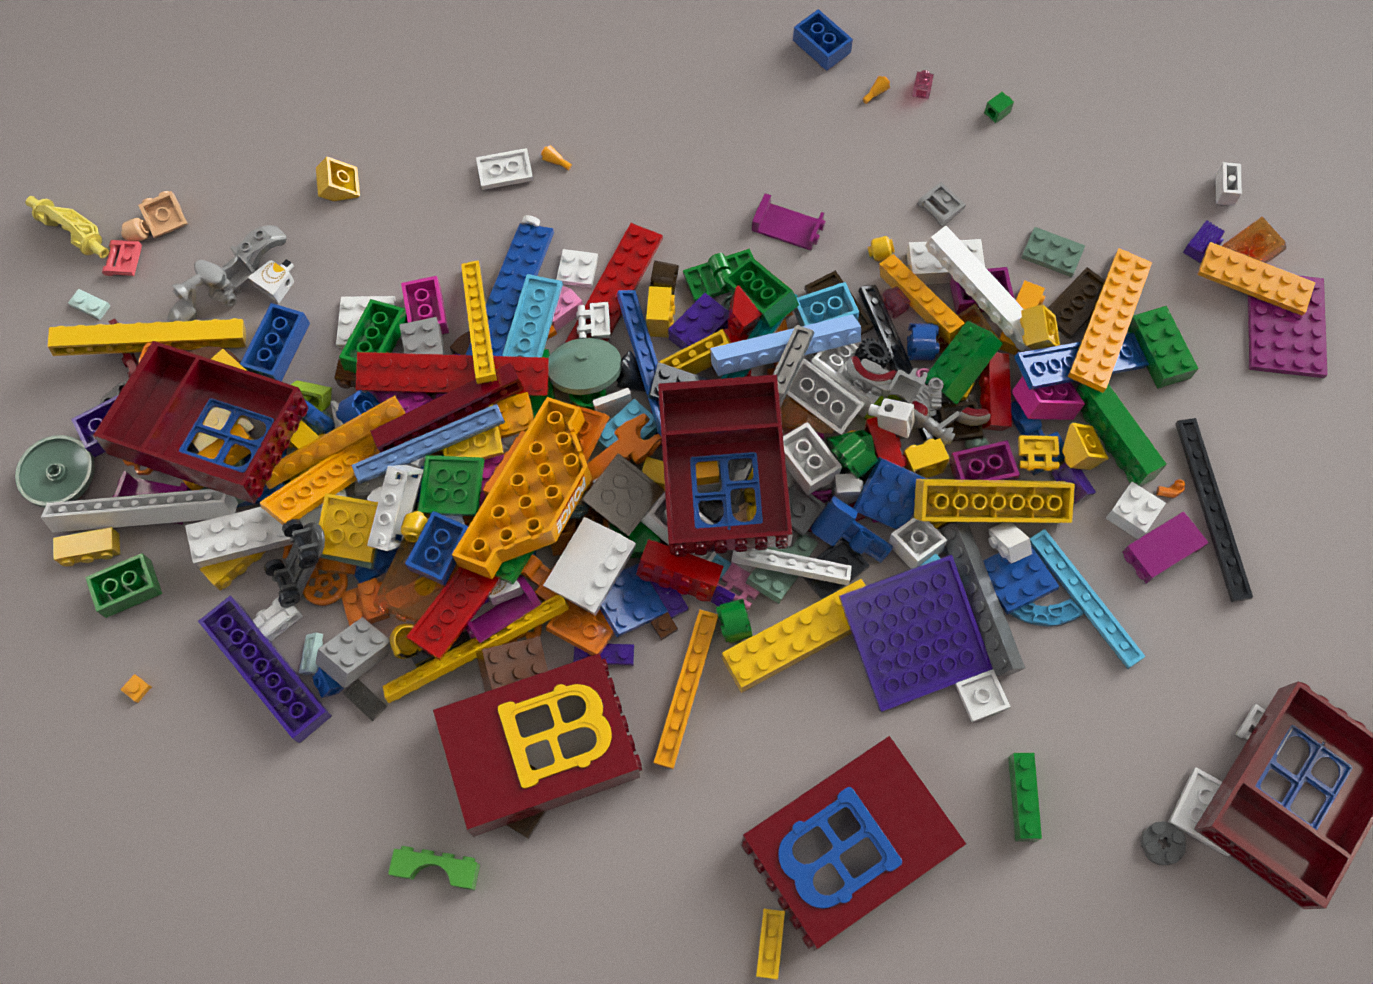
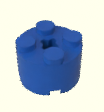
M910 323L908 331H911V334L907 336L909 360L932 361L935 359L936 354L939 353V343H936V336H938L939 332L938 325L933 323Z
M359 390L339 403L336 417L345 424L379 405V401L370 392L364 393L362 392L363 390Z

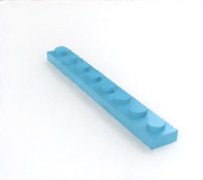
M1046 529L1031 537L1030 543L1033 549L1125 667L1129 669L1146 657Z

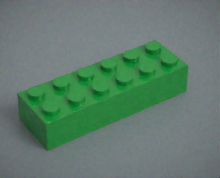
M1079 383L1076 391L1085 403L1080 410L1083 418L1094 427L1098 438L1104 443L1107 452L1112 454L1117 466L1124 471L1129 483L1134 482L1141 487L1154 480L1167 463L1109 383L1104 393Z

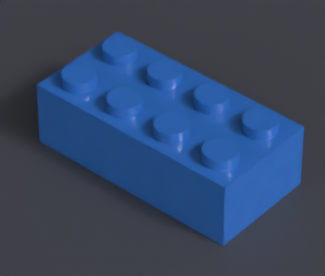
M270 303L240 365L249 372L282 382L310 325L306 315L303 312Z

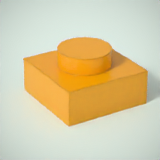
M134 674L121 688V691L138 703L152 687Z

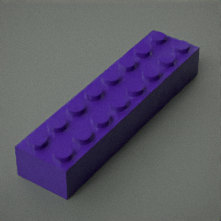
M231 595L198 620L199 624L293 740L300 744L332 717L272 642L263 635L249 614Z

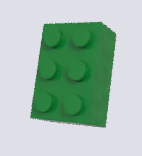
M143 553L85 577L96 612L105 618L163 594L152 561Z

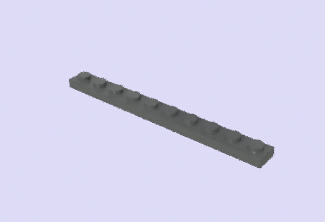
M799 325L795 326L773 375L777 374L780 408L815 334L813 330ZM750 458L734 459L728 470L729 479L731 481L747 480L753 469L752 460ZM743 489L731 490L732 504L736 505Z

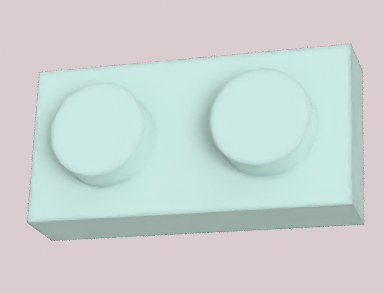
M80 289L76 291L68 302L71 307L99 320L110 308L108 302Z
M316 632L306 635L299 674L310 675L316 673L319 667L315 664L318 649L323 646V634Z

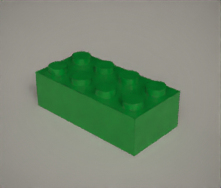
M752 256L723 278L732 295L738 285L742 288L762 314L760 319L770 328L799 306L793 290Z
M370 299L339 356L343 369L356 373L357 352L392 353L401 336L400 324L408 323L405 309Z
M1163 306L1133 315L1128 331L1129 333H1134L1149 363L1147 369L1157 389L1191 379L1199 368L1168 307Z
M967 321L929 370L925 384L928 385L929 381L933 378L941 379L943 382L941 396L957 405L1003 343L991 331Z

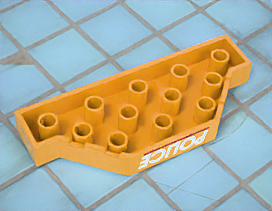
M549 397L545 399L452 553L459 567L493 579L502 562L557 541L592 479L576 436L585 422L581 408Z

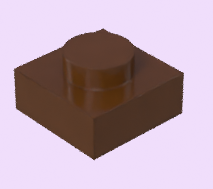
M668 612L651 621V625L661 640L678 631Z

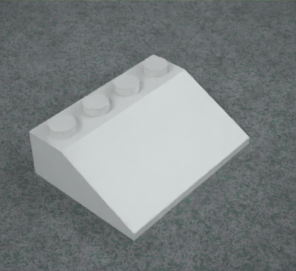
M849 344L818 352L810 363L864 402V406L858 412L859 415L864 417L869 411L871 404H874L880 396H875L866 389L857 388L852 383L853 381L846 368V361L849 357L855 356V351L858 347L855 344Z
M584 517L543 586L596 616L635 550L636 543Z

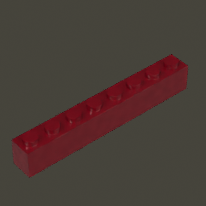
M508 363L496 369L497 380L477 384L475 379L371 430L370 432L380 453L479 412L524 390L511 363Z

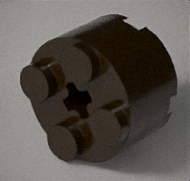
M654 260L650 286L671 288L672 295H674L679 265Z

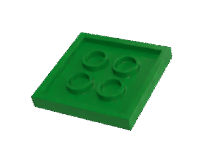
M426 455L418 511L423 514H431L435 511L441 515L475 516L479 510L485 460L482 457Z

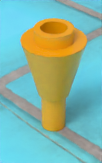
M878 76L869 93L862 99L863 102L867 104L873 97L890 89L888 78Z
M552 145L545 146L541 152L543 161L560 165L568 171L570 170L572 164L564 160Z

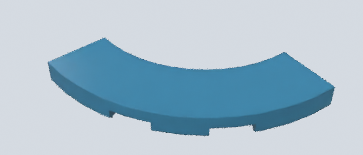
M1071 598L1062 603L1049 606L1035 605V603H1030L1010 613V615L1023 622L1038 626L1063 625L1076 620L1084 614Z

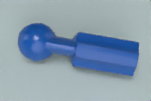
M305 400L308 411L302 419L314 426L320 433L327 434L332 431L335 425L334 420Z

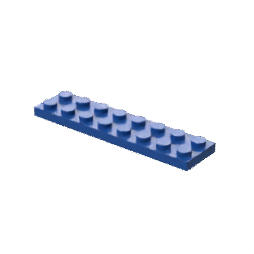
M1134 333L1126 334L1112 374L1142 369L1149 365ZM1081 342L1017 353L1014 358L1029 390L1074 382L1075 380L1069 378L1068 374Z

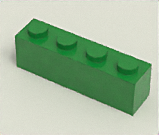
M1013 753L1008 757L1015 842H1037L1042 839L1035 753Z

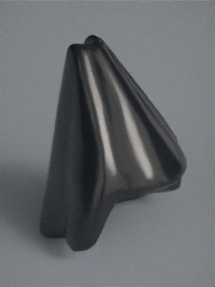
M629 350L621 359L622 369L619 377L616 379L618 382L617 387L646 392L636 358Z

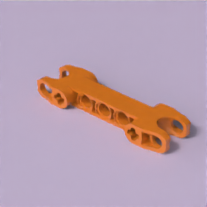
M645 413L626 421L617 428L614 434L618 440L587 463L592 479L581 499L592 487L593 481L603 473L618 453L626 460L630 461L633 459L636 464H640L646 460V457L653 455L655 450L662 444V435L660 434L654 435L648 440H642L641 429L650 420ZM580 499L574 510L582 509L587 504Z

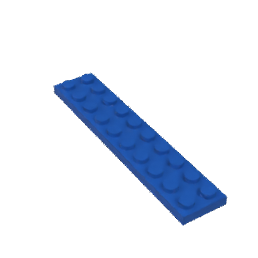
M519 223L486 304L493 356H503L526 275H538L554 235L553 228L535 227L534 225H522V223ZM471 343L466 355H473Z

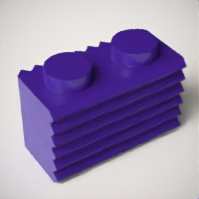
M1206 220L1187 244L1183 253L1201 264L1207 245L1210 242L1221 245L1224 241L1222 236L1225 231Z

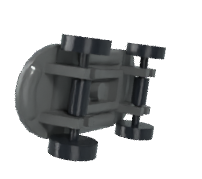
M298 519L287 521L282 526V531L286 537H290V542L294 544L287 556L285 565L281 559H273L264 566L266 575L272 576V581L277 582L281 590L278 593V601L281 607L288 608L298 603L323 553L325 535L323 529L317 523H308L303 527L302 522Z

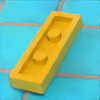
M763 909L756 977L778 980L785 911Z

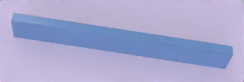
M495 404L351 466L358 483L362 484L385 474L388 466L409 464L426 455L505 423L498 405Z

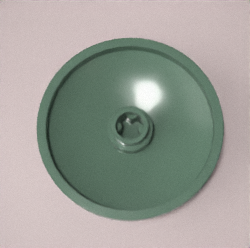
M580 338L568 341L556 348L549 356L548 378L554 387L565 393L585 395L599 392L609 387L619 377L622 369L620 353L609 342L597 338Z
M54 435L43 438L30 446L21 456L15 472L17 488L29 502L43 508L46 507L47 503L75 501L88 489L93 480L95 472L94 458L85 449L83 443L76 438L66 435Z

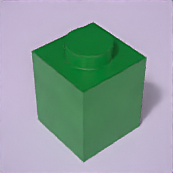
M1000 92L987 102L984 113L994 123H997L1011 113L1014 101L1004 92Z

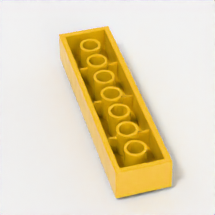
M916 479L914 518L920 521L1072 523L1075 484L1065 481Z
M859 579L722 652V660L739 691L742 693L852 634L839 595L866 586L863 580Z

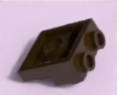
M967 399L960 401L957 405L952 402L942 403L941 408L937 410L939 424L955 412H961L966 407L978 409L977 401ZM955 420L945 427L953 428L952 433L955 435L952 442L980 439L984 436L982 425L969 426Z

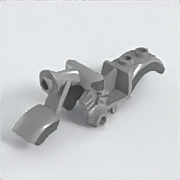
M262 226L251 231L236 247L233 245L230 247L235 256L222 268L204 260H197L194 263L196 275L182 284L172 285L175 288L172 292L180 300L171 308L167 321L184 322L193 321L197 318L195 309L196 288L203 284L211 287L208 296L212 300H218L230 307L235 305L237 299L233 290L240 293L242 285L246 287L249 285L248 277L258 269L263 255L271 248L284 245L287 240L286 235L277 226Z

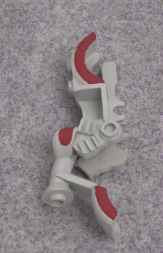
M856 356L849 357L846 361L848 374L855 387L866 389L875 396H883L884 399L888 398L889 395L903 397L907 403L914 405L915 423L913 428H925L936 438H941L944 447L947 443L951 444L955 435L952 433L953 428L945 427L955 420L961 424L977 426L987 423L990 419L987 409L966 407L961 412H955L939 424L932 417H935L936 410L941 408V390L943 388L941 379L933 378L926 386L927 373L924 372L922 377H917V368H914L910 374H906L902 370L889 372L882 369L881 365L867 359H863L860 362V359Z

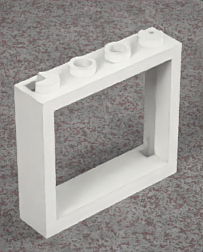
M409 465L387 467L367 546L389 551L405 545L406 539L401 533V525L404 516L414 511L424 469ZM401 474L400 480L397 479V475ZM418 474V478H414L412 475ZM397 534L402 535L401 541L395 539Z

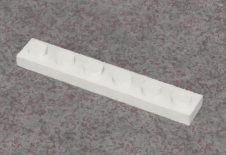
M755 548L747 549L745 552H735L733 550L731 560L733 563L843 585H849L852 567L850 565L769 549L757 551Z

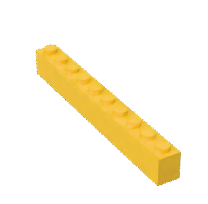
M237 318L208 321L49 327L48 348L53 356L142 352L143 347L153 341L181 350H195L207 346L221 348L246 347L245 324L243 319Z

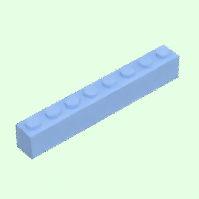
M853 314L802 326L813 330L815 333L805 355L861 342V326ZM794 328L710 348L711 364L717 375L721 376L779 362Z

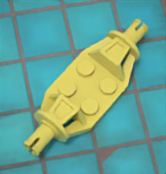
M29 196L26 199L25 203L32 208V216L35 220L41 221L48 226H58L61 224L63 229L71 232V243L78 247L83 254L92 255L95 253L100 258L108 256L109 250L101 245L102 237L98 233L97 226L78 212L69 208L54 207V203L49 199L38 200L34 196Z

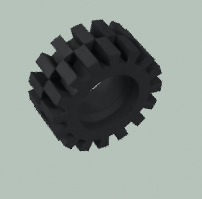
M870 338L864 339L855 351V356L860 359V362L863 359H867L881 365L882 369L891 360V352H888L890 349L888 347L885 348V344H881L880 340L875 341V338L871 340Z

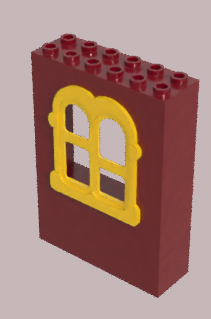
M600 653L433 710L465 825L473 837L640 778V771H642L641 760L638 754L634 755L633 753L636 751L632 735H627L629 726L625 715H620L623 713L621 702L618 696L614 697L616 694L615 685L612 677L608 678L610 676L606 659H601ZM573 695L581 697L586 703L584 715L575 721L564 723L557 705L558 700ZM548 705L554 720V727L526 738L521 737L515 716L524 711ZM583 727L590 728L595 732L597 742L592 750L569 759L563 757L557 739L559 735ZM548 740L555 758L554 764L538 770H532L525 752L526 747Z

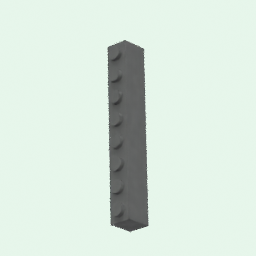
M952 522L940 529V532L947 539V550L949 555L953 556L996 676H1010L1025 669V665L968 522Z

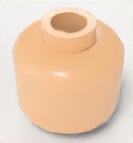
M133 218L122 224L121 235L125 240L141 242L149 236L150 229L144 220Z

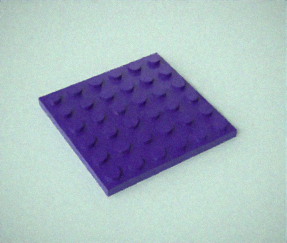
M952 555L839 595L876 703L881 712L993 669Z

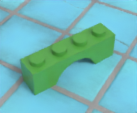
M401 846V849L394 848L388 875L414 880L416 875L424 868L439 866L447 872L451 886L475 890L480 864L475 862V858L463 856V859L460 860L454 859L455 855L449 853H442V856H436L434 851L422 849L421 853L413 852L414 848Z

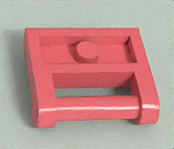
M111 240L108 259L102 273L107 276H134L142 244L139 241ZM120 250V251H119V254H118V258H117L116 265L114 266V262H115V259H116L117 251Z

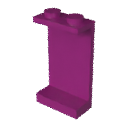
M764 193L752 220V231L811 251L813 245L818 244L820 235H818L819 231L824 230L826 224L824 220L825 213L821 212L817 219L772 204L771 195Z
M123 471L122 476L118 480L116 492L112 497L191 491V489L182 482L180 486L134 478L128 472ZM174 522V524L183 525V522Z
M1183 511L1128 545L1122 553L1125 560L1135 568L1137 576L1147 584L1158 574L1192 553H1197L1203 549L1209 542Z
M521 574L517 581L523 594L498 604L475 620L470 621L465 629L472 639L476 637L478 642L481 643L541 605L534 590Z

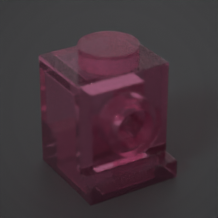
M928 70L917 71L912 97L929 99L934 74H930Z
M898 286L892 289L889 288L882 294L887 310H891L893 313V319L908 311L911 301Z

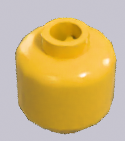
M887 236L872 239L871 246H868L869 256L874 257V260L877 262L887 259L892 253H895L892 239H889Z
M419 511L406 514L401 525V533L404 538L410 542H417L428 519Z

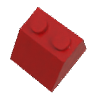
M738 285L735 288L730 303L728 329L732 335H736L739 339L756 327L762 314Z

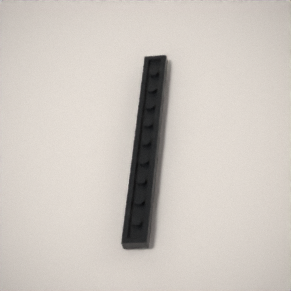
M861 286L858 292L874 325L880 343H884L885 348L888 347L890 349L888 351L891 352L889 363L892 370L897 372L902 370L906 374H910L913 367L877 286ZM925 428L918 429L923 442L929 439H938Z
M1197 419L1178 420L1175 425L1231 602L1251 600L1253 594Z

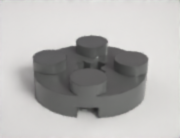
M739 499L736 505L731 503L732 514L739 511ZM721 500L701 502L703 514L709 516L711 520H717L723 516L724 508Z
M1155 822L1145 828L1141 835V847L1144 849L1146 857L1157 865L1166 866L1177 863L1184 856L1186 850L1185 834L1169 822ZM1163 838L1168 843V847L1164 849L1158 843V840H1163Z

